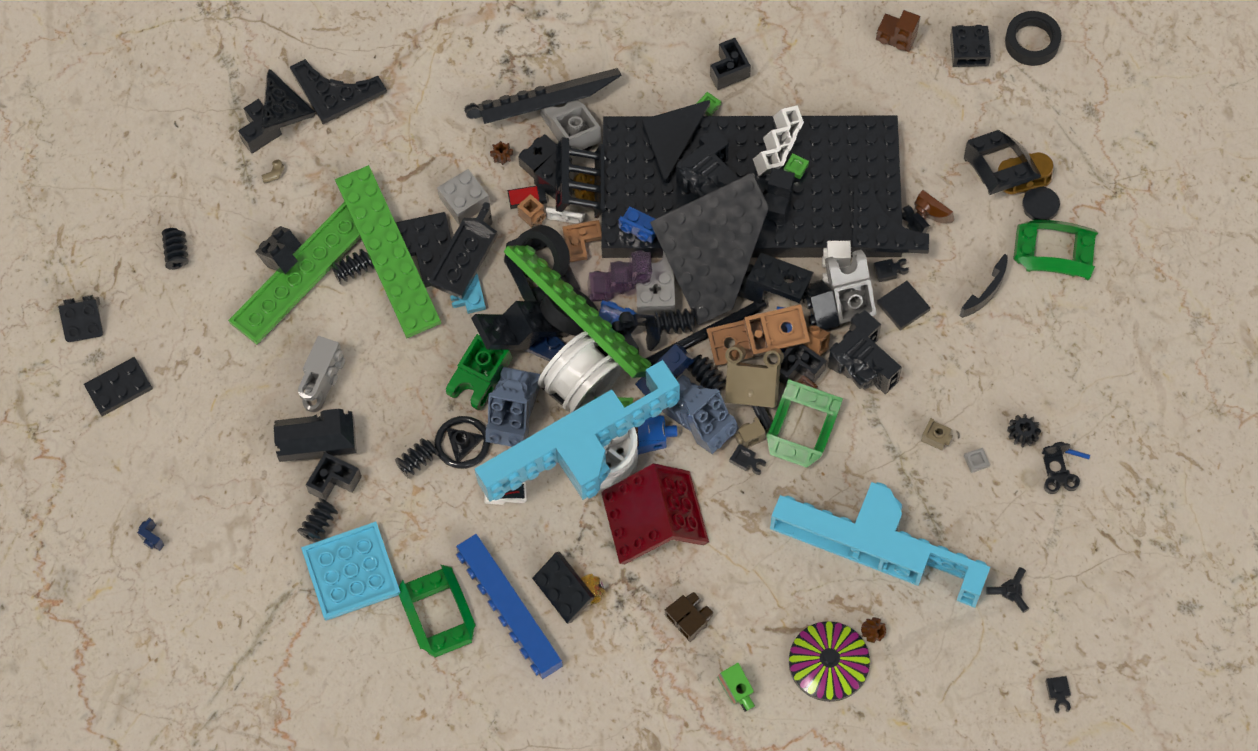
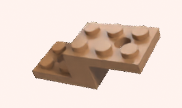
M801 304L744 317L743 321L707 329L715 367L725 365L728 362L725 358L728 348L724 345V341L728 338L733 339L735 345L744 347L746 356L743 360L764 356L766 352L773 348L783 349L810 342ZM785 322L790 323L792 326V330L789 333L781 330V325ZM735 349L732 350V356L735 359H739L740 353Z

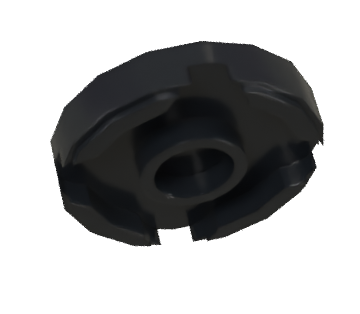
M1042 186L1029 189L1024 195L1022 206L1024 213L1031 220H1051L1058 213L1060 200L1052 189Z

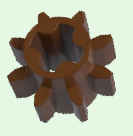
M500 141L496 145H492L493 150L490 151V156L494 157V163L498 162L504 165L507 161H511L510 156L513 155V149H510L509 143L505 144Z
M873 617L872 620L867 618L861 626L862 637H866V641L872 643L881 641L886 634L885 623H881V619Z

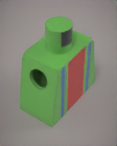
M739 663L722 671L717 676L718 681L733 705L739 702L744 712L755 707L750 698V695L754 692ZM736 688L742 689L743 693H738L736 691Z

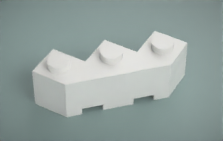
M798 105L781 109L773 116L777 129L771 130L763 137L767 151L760 152L753 158L758 176L770 174L773 168L780 169L784 165L786 157L804 123Z

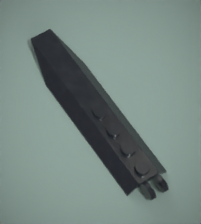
M615 68L546 87L538 86L531 91H519L512 96L504 95L496 100H485L478 105L470 103L465 106L464 111L467 118L476 119L482 117L484 124L590 97L622 75L619 69Z

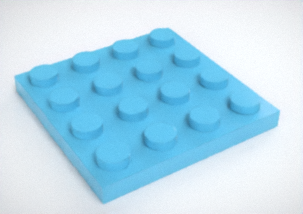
M377 522L301 547L325 621L398 596L401 593Z

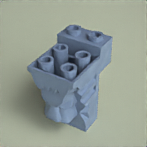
M503 367L496 389L489 393L488 424L486 426L485 442L513 447L527 439L529 419L540 389L538 379L541 374Z
M682 374L677 379L680 384V400L675 406L667 407L662 412L692 432L696 443L713 454L736 433L739 427L735 418L728 413L717 388H703L701 385L698 386L695 383H691L690 379Z

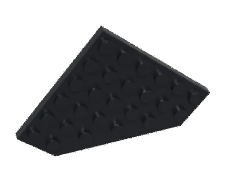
M754 173L650 222L690 309L693 308L694 317L698 325L732 310L735 306L738 293L769 210V205Z

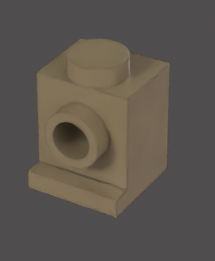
M755 417L753 423L743 424L734 436L738 444L749 448L764 441L766 432L758 417Z
M930 418L921 441L942 451L945 445L949 446L953 435L950 434L952 429Z

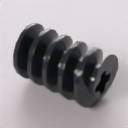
M177 228L164 229L162 231L165 267L169 270L179 269L189 262L188 258H186L188 256L186 251L187 245H185L187 240L184 238L186 233Z
M363 249L359 250L360 255L353 252V259L347 255L346 262L341 258L339 259V265L336 262L332 263L333 272L340 285L341 279L348 282V275L354 279V272L362 275L361 269H364L366 272H368V266L374 269L369 255Z
M685 308L683 314L677 309L675 315L672 310H669L668 316H666L664 311H661L660 316H658L655 311L656 324L659 327L660 335L663 334L664 329L667 334H670L671 328H673L675 333H678L679 328L685 333L686 327L689 328L690 332H693L695 326L693 308L690 313Z
M700 354L693 358L695 361L687 370L691 372L693 377H696V381L703 388H717L720 392L726 385V379L720 381L723 375L718 374L716 376L718 368L711 370L714 363L706 364L709 361V357L702 359Z
M421 438L419 440L420 445L415 443L413 445L414 449H407L408 454H401L402 459L398 457L395 459L398 468L408 479L407 473L415 475L414 468L419 471L421 470L420 463L425 466L427 465L426 458L433 461L432 454L439 456L437 449L429 440Z
M319 498L320 502L314 504L315 508L310 510L311 515L306 516L307 521L302 522L303 528L297 530L301 536L311 542H314V539H322L318 533L325 534L326 532L322 527H330L327 519L333 521L334 518L331 516V513L338 514V511L332 504Z

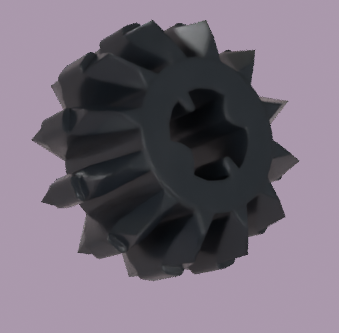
M1026 414L1023 415V418L1017 415L1015 420H1010L1007 432L1010 433L1009 439H1015L1014 445L1019 442L1023 448L1025 443L1032 446L1033 441H1038L1041 429L1038 428L1039 422H1033L1034 416L1028 419Z

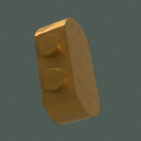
M1041 152L1029 153L1041 174V178L1003 190V192L1012 195L1028 191L1029 189L1048 186L1052 180V159ZM1019 157L1004 160L1000 163L998 171L1021 164L1022 161Z

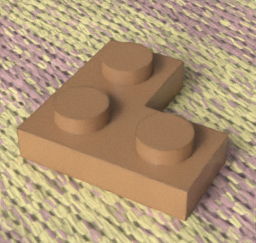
M599 220L562 226L564 239L570 253V262L588 259L585 243L601 240L602 238Z

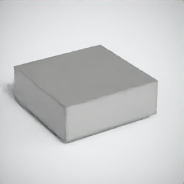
M983 448L964 454L971 473L990 466Z

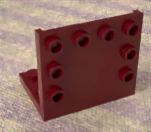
M653 463L601 491L619 564L625 565L671 540L703 546L709 543L691 474L688 470Z

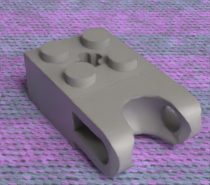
M579 99L567 102L563 107L552 106L540 109L543 120L558 141L562 137L569 138V146L581 150L601 142L599 124Z
M862 250L852 253V263L846 268H839L838 262L834 257L825 259L829 288L833 291L840 324L849 322L856 313L860 314L864 309L871 316L877 315L867 259Z
M635 251L637 314L655 316L656 311L659 316L661 311H664L668 315L669 310H672L675 315L674 272L664 251L662 260L657 263L648 262L644 251Z
M321 336L317 337L303 367L304 376L298 388V393L303 399L304 408L309 412H318L322 408L331 386L336 384L339 369H342L345 364V358L339 342ZM317 398V403L315 405L310 406L308 404L309 401H313Z

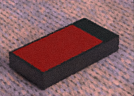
M538 185L507 190L510 209L517 208L530 194L541 204L547 203L545 190Z

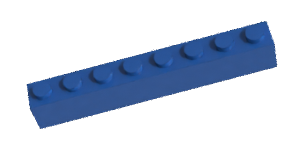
M475 534L456 546L458 560L461 564H466L468 567L466 571L472 580L476 579L478 582L477 588L480 593L487 595L489 598L487 601L493 612L497 610L500 615L498 617L503 627L507 626L511 631L508 633L514 643H519L521 646L519 651L525 660L529 658L532 665L530 667L536 676L540 675L544 679L563 667L562 660L478 535Z

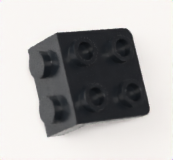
M93 295L82 296V300L75 301L74 298L65 299L58 306L67 342L96 338L103 335L98 309L100 305L99 297L94 298Z

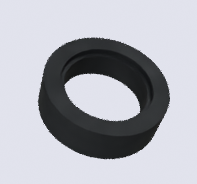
M1026 11L1015 16L1009 23L1005 36V46L1009 55L1017 62L1028 66L1043 65L1051 61L1057 54L1062 36L1061 29L1058 23L1048 14L1039 11ZM1037 26L1047 32L1050 37V44L1043 50L1030 51L1018 43L1016 33L1023 27Z
M537 225L523 232L517 238L515 246L528 245L531 247L533 239L543 241L553 255L554 265L552 270H555L561 276L567 272L570 265L569 249L563 237L555 229L546 225ZM522 270V272L524 273V275H525L526 277H528L530 280H532V279Z
M573 288V291L577 295H581L586 299V303L590 307L598 311L596 305L592 302L591 299H589L582 292ZM547 294L544 296L540 309L550 324L560 331L574 336L585 332Z

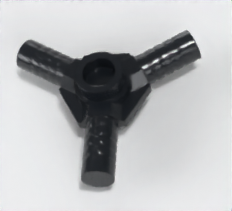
M1019 567L1013 579L1003 583L1001 587H986V594H1000L1012 602L1015 601L1022 613H1025L1029 610V607L1021 597L1022 586L1020 582L1026 570Z

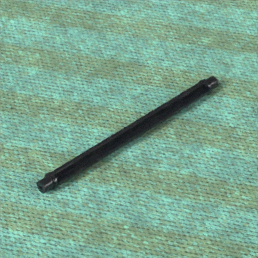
M764 300L761 304L753 302L645 359L650 361L651 366H653L675 344L682 346L686 350L707 339L708 328L741 321L744 317L760 312L767 305Z

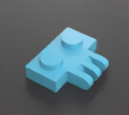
M478 274L475 275L463 299L453 295L450 296L451 301H454L452 302V307L466 306L468 314L486 310Z

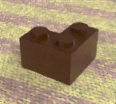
M903 10L899 19L885 13L878 27L876 40L882 44L894 46L898 50L910 52L917 37L921 16Z

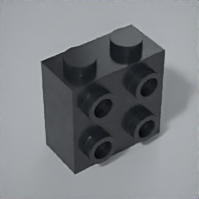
M952 26L950 33L952 67L989 66L991 52L988 26Z

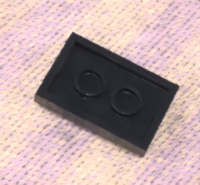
M135 356L84 383L86 390L102 417L153 389Z
M555 552L532 578L567 624L572 623L595 598L561 552Z

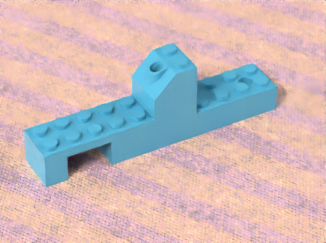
M662 360L646 369V385L651 393L624 408L611 389L476 467L474 470L477 483L489 502L499 500L509 490L518 489L523 482L528 479H535L540 472L555 467L556 463H559L582 500L587 497H594L600 490L602 482L610 473V468L606 463L604 446L608 445L615 437L624 436L634 426H641L646 419L658 416L663 409L675 406L680 400V384Z
M871 482L855 523H852L846 517L839 518L834 516L830 511L818 510L809 503L802 504L797 502L791 496L784 497L781 495L771 516L770 529L917 586L920 584L926 565L964 579L956 601L974 608L990 570V567L983 561H974L968 559L962 553H952L946 547L931 545L929 541L913 538L907 532H897L902 516V504L894 497L891 489L879 482Z

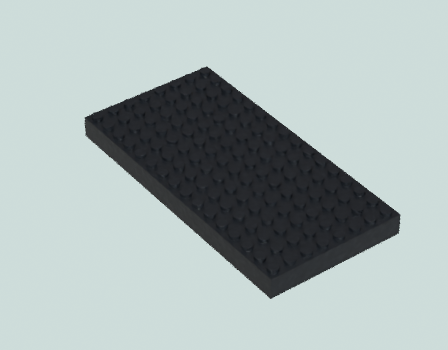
M898 115L801 116L804 123L780 170H784L792 153L808 160L809 165L801 179L794 177L793 193L784 223L769 219L764 220L752 258H758L760 253L774 258H822L823 248H827V241H850L852 258V253L854 252L852 250L854 180L873 181L874 192L881 208L892 220L902 226ZM603 116L604 152H606V161H604V201H606V210L602 213V258H635V251H644L645 258H663V249L657 236L652 243L641 241L637 236L623 232L619 228L618 219L620 216L623 217L629 206L657 219L699 199L698 195L693 194L690 189L686 190L676 184V167L672 170L668 181L664 182L642 124V119L652 116ZM704 116L693 133L689 144L680 156L679 161L691 155V152L696 147L700 148L701 135L715 128L729 142L728 161L725 165L739 179L754 173L766 199L767 194H764L767 174L758 176L753 158L760 152L767 151L763 137L771 130L777 129L773 116ZM863 251L866 257H902V253Z

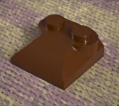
M922 190L914 205L917 212L924 219L927 217L939 223H953L955 219L952 210L926 191Z

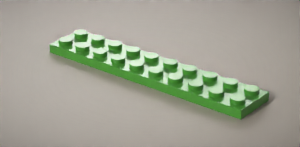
M365 166L335 179L406 339L440 325L441 320L370 166Z
M345 202L293 254L298 262L286 274L276 271L228 320L233 327L256 345L332 268V263H337L361 238Z
M528 245L506 247L504 253L632 378L646 377V369L651 367L650 361L642 358L638 354V350L625 341V337L622 334L615 332L612 329V325L608 321L603 320L599 316V312L586 303L584 297L577 295L573 291V287L569 283L564 282L560 278L561 275L548 266L547 261L539 258L532 247Z

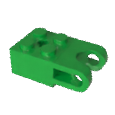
M476 334L458 363L457 370L447 384L446 394L452 398H457L464 390H473L474 392L470 399L471 405L476 410H482L488 401L489 393L493 392L501 378L503 367L508 368L513 359L510 351L487 350L480 335Z

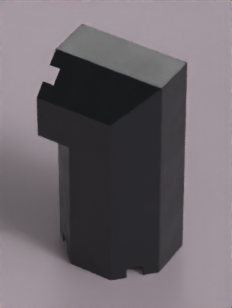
M330 409L321 411L319 417L316 414L309 417L275 420L274 442L275 446L280 449V451H276L279 462L319 458L325 452L332 456L357 453L355 422L352 411H348V414H345L343 409Z

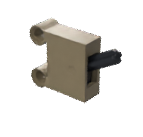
M734 345L728 348L725 353V358L728 361L725 403L751 405L756 417H758L764 430L771 427L772 421L765 407L774 408L778 405L780 366L783 362L784 354L780 349L773 348L766 352L763 357L765 365L740 363L746 356V350L741 345ZM735 349L740 353L739 359H735L732 356V350ZM771 353L777 355V363L770 360L769 356Z

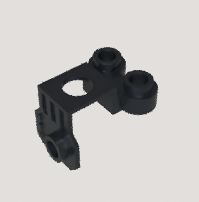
M622 312L619 321L612 323V329L624 336L627 333L631 334L637 326H645L647 350L652 351L660 343L661 339L655 316L644 314L632 315L631 312ZM639 318H645V319H646V320L643 321V322H638V321H637V319H639Z
M1057 442L1051 446L1044 447L1041 452L1044 455L1043 460L1048 476L1044 483V490L1048 494H1056L1061 485L1068 491H1075L1080 484L1079 477L1075 474H1070V471L1066 470L1063 454L1070 448L1068 443ZM1053 461L1060 463L1061 469L1056 472L1052 471L1050 463ZM1072 482L1074 486L1071 487L1067 483ZM1048 485H1053L1055 489H1049Z

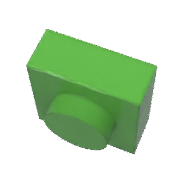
M706 92L697 103L710 100V107L705 114L712 116L721 106V101L709 92Z
M792 153L784 167V171L795 173V177L801 179L809 165V161Z

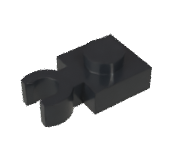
M910 205L904 207L902 219L908 222L907 227L916 232L926 233L930 226L918 212L914 213Z
M902 258L897 263H894L893 259L874 262L878 282L896 279L897 273L907 274L909 267H901V265L906 264L907 260Z
M741 444L737 446L729 459L730 463L744 471H747L748 467L752 468L753 473L756 475L761 474V470L756 468L757 465L766 466L765 460L761 458L755 459L756 453Z
M1067 676L1047 678L1045 682L1049 700H1056L1054 705L1055 713H1059V705H1064L1066 712H1069L1071 706L1065 699L1071 696Z

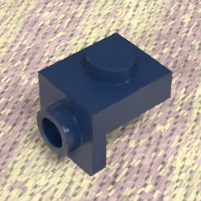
M149 517L147 521L141 523L137 533L144 540L143 544L151 550L156 548L160 551L164 543L159 537L151 533L156 524Z

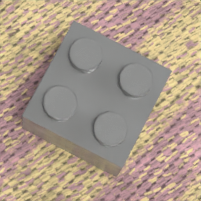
M469 169L437 187L440 200L458 224L462 222L464 217L471 218L478 214L484 202L489 203L488 194Z

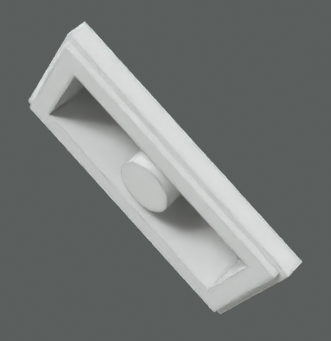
M546 207L547 219L572 224L584 223L585 213L567 209L563 212H557L556 207Z

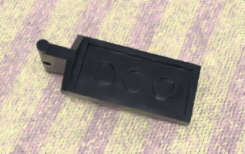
M488 202L483 203L477 218H463L428 281L430 286L463 299L498 235L497 231L491 227L493 221Z

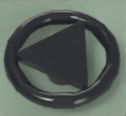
M457 416L447 420L438 429L434 440L435 448L439 453V459L446 465L458 469H467L479 464L488 454L491 443L485 442L486 426L470 416ZM461 423H468L475 426L482 435L450 427ZM446 430L456 461L446 455L442 449L441 443ZM484 440L481 452L475 458L460 462Z

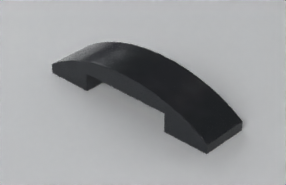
M1004 254L994 266L992 276L995 278L982 295L977 298L972 294L962 306L960 317L964 318L974 314L994 297L1003 281L1008 255Z

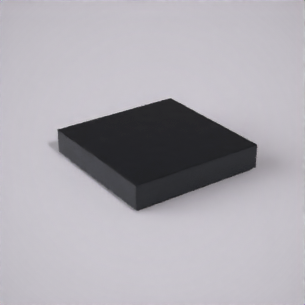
M905 281L877 300V304L900 331L930 311V306L908 281Z

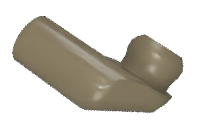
M274 160L271 172L261 175L264 184L280 178L284 170V164H282L281 160Z

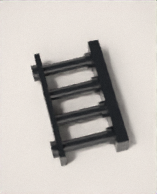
M562 137L556 145L557 212H563L569 205L593 208L594 218H599L603 211L606 210V201H604V161H606V152H604V144H600L597 150L592 152L571 148L569 146V138ZM569 156L594 159L595 168L573 165L569 162ZM576 172L593 175L594 184L571 181L569 173ZM569 189L594 192V201L571 197Z

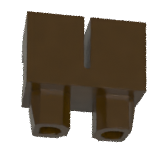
M695 592L686 597L682 595L664 609L666 618L678 628L689 642L695 639L702 629L707 627V622L713 616V611L708 606H705L700 611L695 608L701 602Z

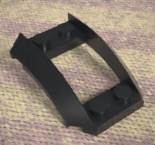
M1000 130L970 139L966 143L964 160L965 162L968 161L974 168L982 183L986 185L989 195L1041 178L1039 170L1025 148L1018 141ZM1010 146L1022 163L993 173L983 155Z
M517 238L506 243V247L515 246ZM533 239L531 247L535 252L548 247L540 239ZM505 254L504 263L509 269L524 301L541 302L546 293L539 286L531 289L521 268ZM569 265L567 272L560 278L579 291L580 287Z

